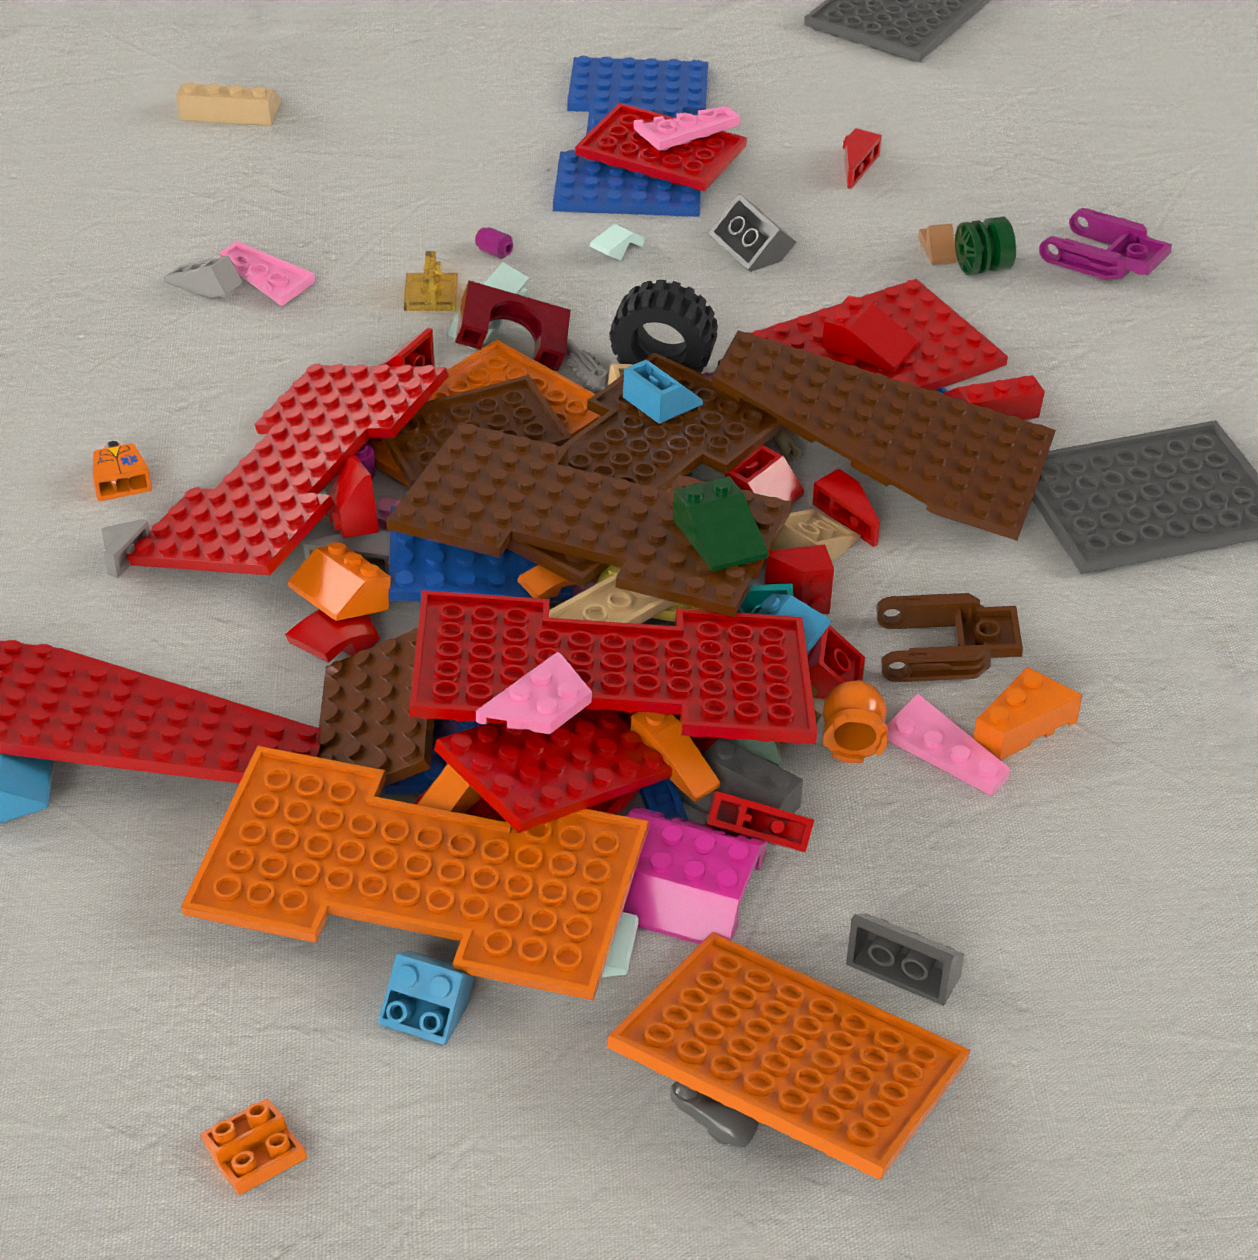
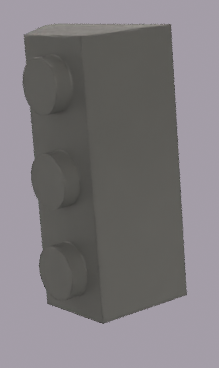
M740 194L737 195L708 232L710 236L750 272L781 262L796 243L791 236L758 207Z
M718 738L702 756L719 779L720 787L697 802H694L685 793L682 795L683 803L707 815L712 794L716 791L795 813L801 807L803 779L725 738Z
M867 913L854 914L851 919L846 965L942 1006L945 1005L961 977L964 953L950 946H945L925 938L916 932L898 927L884 919H879Z

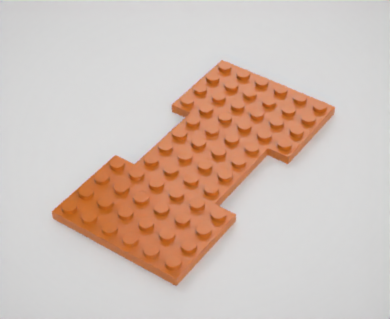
M257 746L181 905L182 913L185 916L317 943L329 914L461 941L452 963L455 970L472 976L594 1001L649 830V824L646 820L583 809L518 833L507 821L503 822L380 798V792L386 781L385 770Z

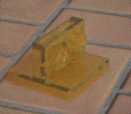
M436 251L425 252L424 273H406L404 311H456L458 273H442L441 261H436Z

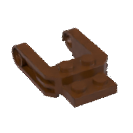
M970 593L890 596L881 599L876 605L877 622L886 629L955 627L956 646L909 648V650L892 651L882 656V675L889 681L912 682L976 679L990 668L991 658L1022 657L1023 645L1016 606L984 607L980 604V599ZM890 609L900 611L896 616H886L884 614L885 611ZM894 662H902L905 664V666L900 669H893L889 667V665Z

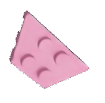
M556 652L476 710V722L487 724L489 718L506 720L507 728L530 729L534 732L551 734L591 703L592 691L562 654Z

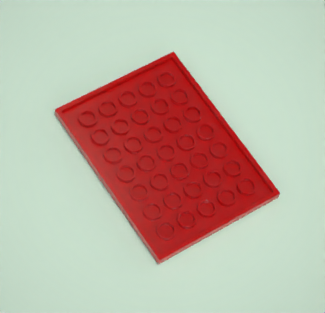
M917 279L908 280L907 282L860 297L863 300L874 303L919 341L916 349L895 372L822 348L824 320L840 304L752 332L753 335L761 338L774 340L796 349H803L815 355L829 357L832 360L847 365H854L866 371L883 374L886 377L933 391L1005 366L1008 360V356Z

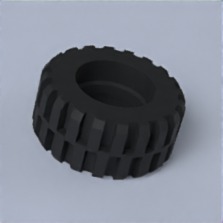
M657 280L656 283H652V281L643 282L641 287L639 285L633 287L621 300L609 333V340L612 343L611 349L614 355H618L617 360L620 364H637L655 352L702 373L704 367L709 362L718 335V323L716 318H714L715 313L710 305L706 306L707 300L701 294L697 296L693 288L680 286V282L666 283V280ZM654 322L666 324L677 330L685 341L677 344L658 341L645 330L643 325Z

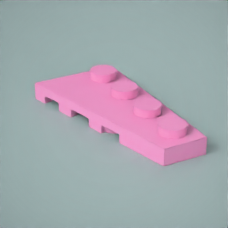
M728 106L699 110L698 115L679 113L676 118L664 120L663 116L654 117L653 122L643 123L642 119L635 120L634 130L660 151L739 126L740 116Z
M238 241L220 252V257L229 256L240 276L280 306L285 305L315 283L314 273Z

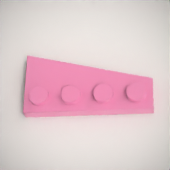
M919 694L886 725L889 742L990 796L1009 778L1010 768Z

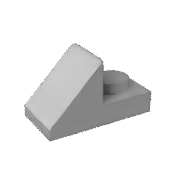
M140 519L101 529L106 549L103 553L108 575L118 578L130 566L126 555L131 554L136 549V542L150 534L147 520Z

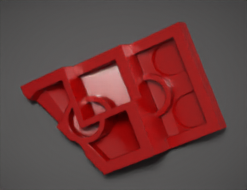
M320 609L307 616L285 634L290 644L328 663L341 651L352 656L361 650L372 648L380 640L368 614L335 621Z

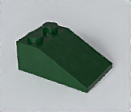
M730 476L674 490L673 521L712 572L769 558L768 549L746 498Z

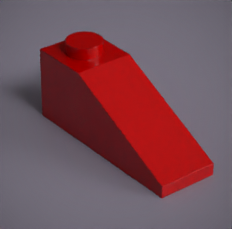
M855 128L849 136L845 137L843 149L845 150L844 162L847 188L852 189L880 156L882 135Z
M839 468L815 481L812 505L835 521L861 535L860 538L872 547L877 546L880 521L860 483Z
M716 791L712 794L704 825L715 827L716 830H726L733 835H745L749 839L756 838L767 841L768 844L806 853L814 819Z

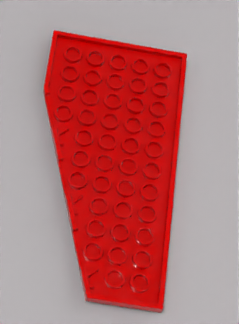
M17 640L0 641V754L239 784L257 746L319 757L321 749L319 736L322 733L320 728L67 649L52 647L48 644H24Z

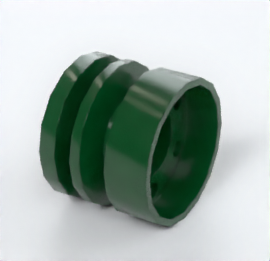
M1005 216L988 218L983 222L980 220L962 222L957 226L955 250L962 272L966 275H975L977 273H986L988 269L990 271H1000L1012 268L1016 259V239L1013 227Z

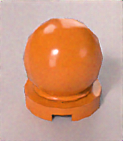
M861 680L843 682L834 687L826 697L823 706L825 722L823 726V745L832 751V757L846 763H863L864 757L872 756L875 753L878 757L886 749L888 742V728L885 724L887 707L883 696L874 686Z

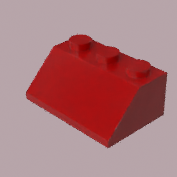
M1034 375L961 386L943 392V395L962 399L974 405L988 407L994 411L1027 420L1039 418L1045 391Z
M356 455L350 456L326 488V495L331 496L334 505L325 516H328L329 522L333 523L334 530H339L343 538L379 532L371 474Z

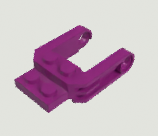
M1088 208L1078 209L1070 217L1069 226L1079 236L1110 244L1106 250L1055 236L1046 238L1039 246L1040 256L1046 262L1105 280L1124 278L1130 271H1134L1139 275H1149L1171 254L1172 244L1149 238L1144 224ZM1078 217L1085 218L1088 222V227L1080 225ZM1048 244L1054 245L1058 250V254L1051 253Z

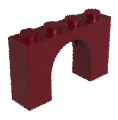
M468 280L461 299L455 343L481 350L491 321L499 319L514 321L525 327L534 339L533 360L558 372L566 355L571 310Z

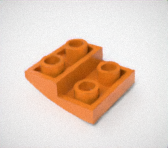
M268 1098L250 1105L247 1109L224 1121L218 1122L213 1127L200 1133L201 1139L213 1160L239 1196L307 1159L304 1146L287 1128L284 1116Z

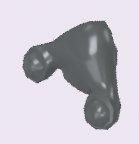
M677 1081L671 1086V1100L678 1109L702 1124L718 1143L745 1148L751 1142L757 1131L758 1121Z

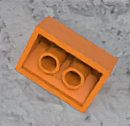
M331 542L328 546L314 549L288 580V587L335 621L387 611L389 609L391 576L379 569L377 565L364 559L362 555L346 547L345 544Z

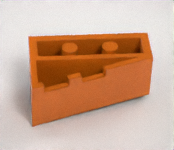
M1027 667L976 719L973 739L999 760H1002L1030 746L1032 740L1042 735L1048 737L1054 734L1056 728L1066 723L1069 726L1077 723L1083 695Z

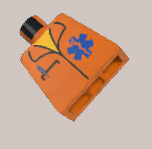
M110 441L106 443L104 449H98L93 452V481L98 502L152 491L148 466L134 444L121 445L117 441Z

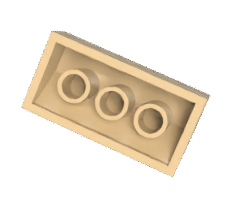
M187 82L181 84L176 94L180 120L271 126L281 104V98L274 89H267L262 86L251 88L240 85L220 86L215 83L203 85Z

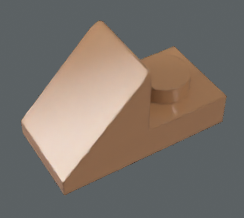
M952 224L930 225L928 228L919 229L918 238L932 265L956 263L957 257Z

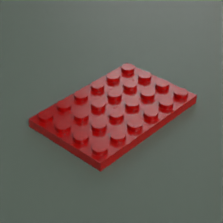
M619 103L575 146V155L584 157L587 160L603 162L609 166L624 168L630 172L649 175L651 178H660L673 184L692 187L694 190L706 191L747 146V137L720 131L710 134L708 137H701L688 143L659 151L634 130V121L642 119L643 123L653 122L654 117L663 116L664 120L674 118Z
M584 708L551 734L534 732L530 729L507 728L506 723H487L439 738L434 748L518 833L663 781L672 776V767L663 760L659 752L651 750L641 741V736L634 731H630L631 727L612 710L604 709L592 710Z

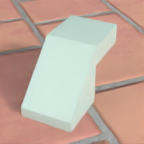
M614 224L591 241L589 246L610 257L622 260L629 242L643 247L646 238L627 228Z

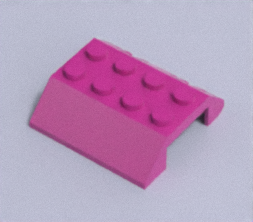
M641 807L630 810L627 817L648 821L649 830L622 912L637 915L639 919L638 927L701 944L712 932L732 941L738 927L739 906L754 868L760 870L767 850V841L756 838L749 840L748 836L739 835L735 838L728 836V831L723 829L716 831L715 827L689 820L684 822V819L678 817L672 820L665 819L663 813H653L652 810Z

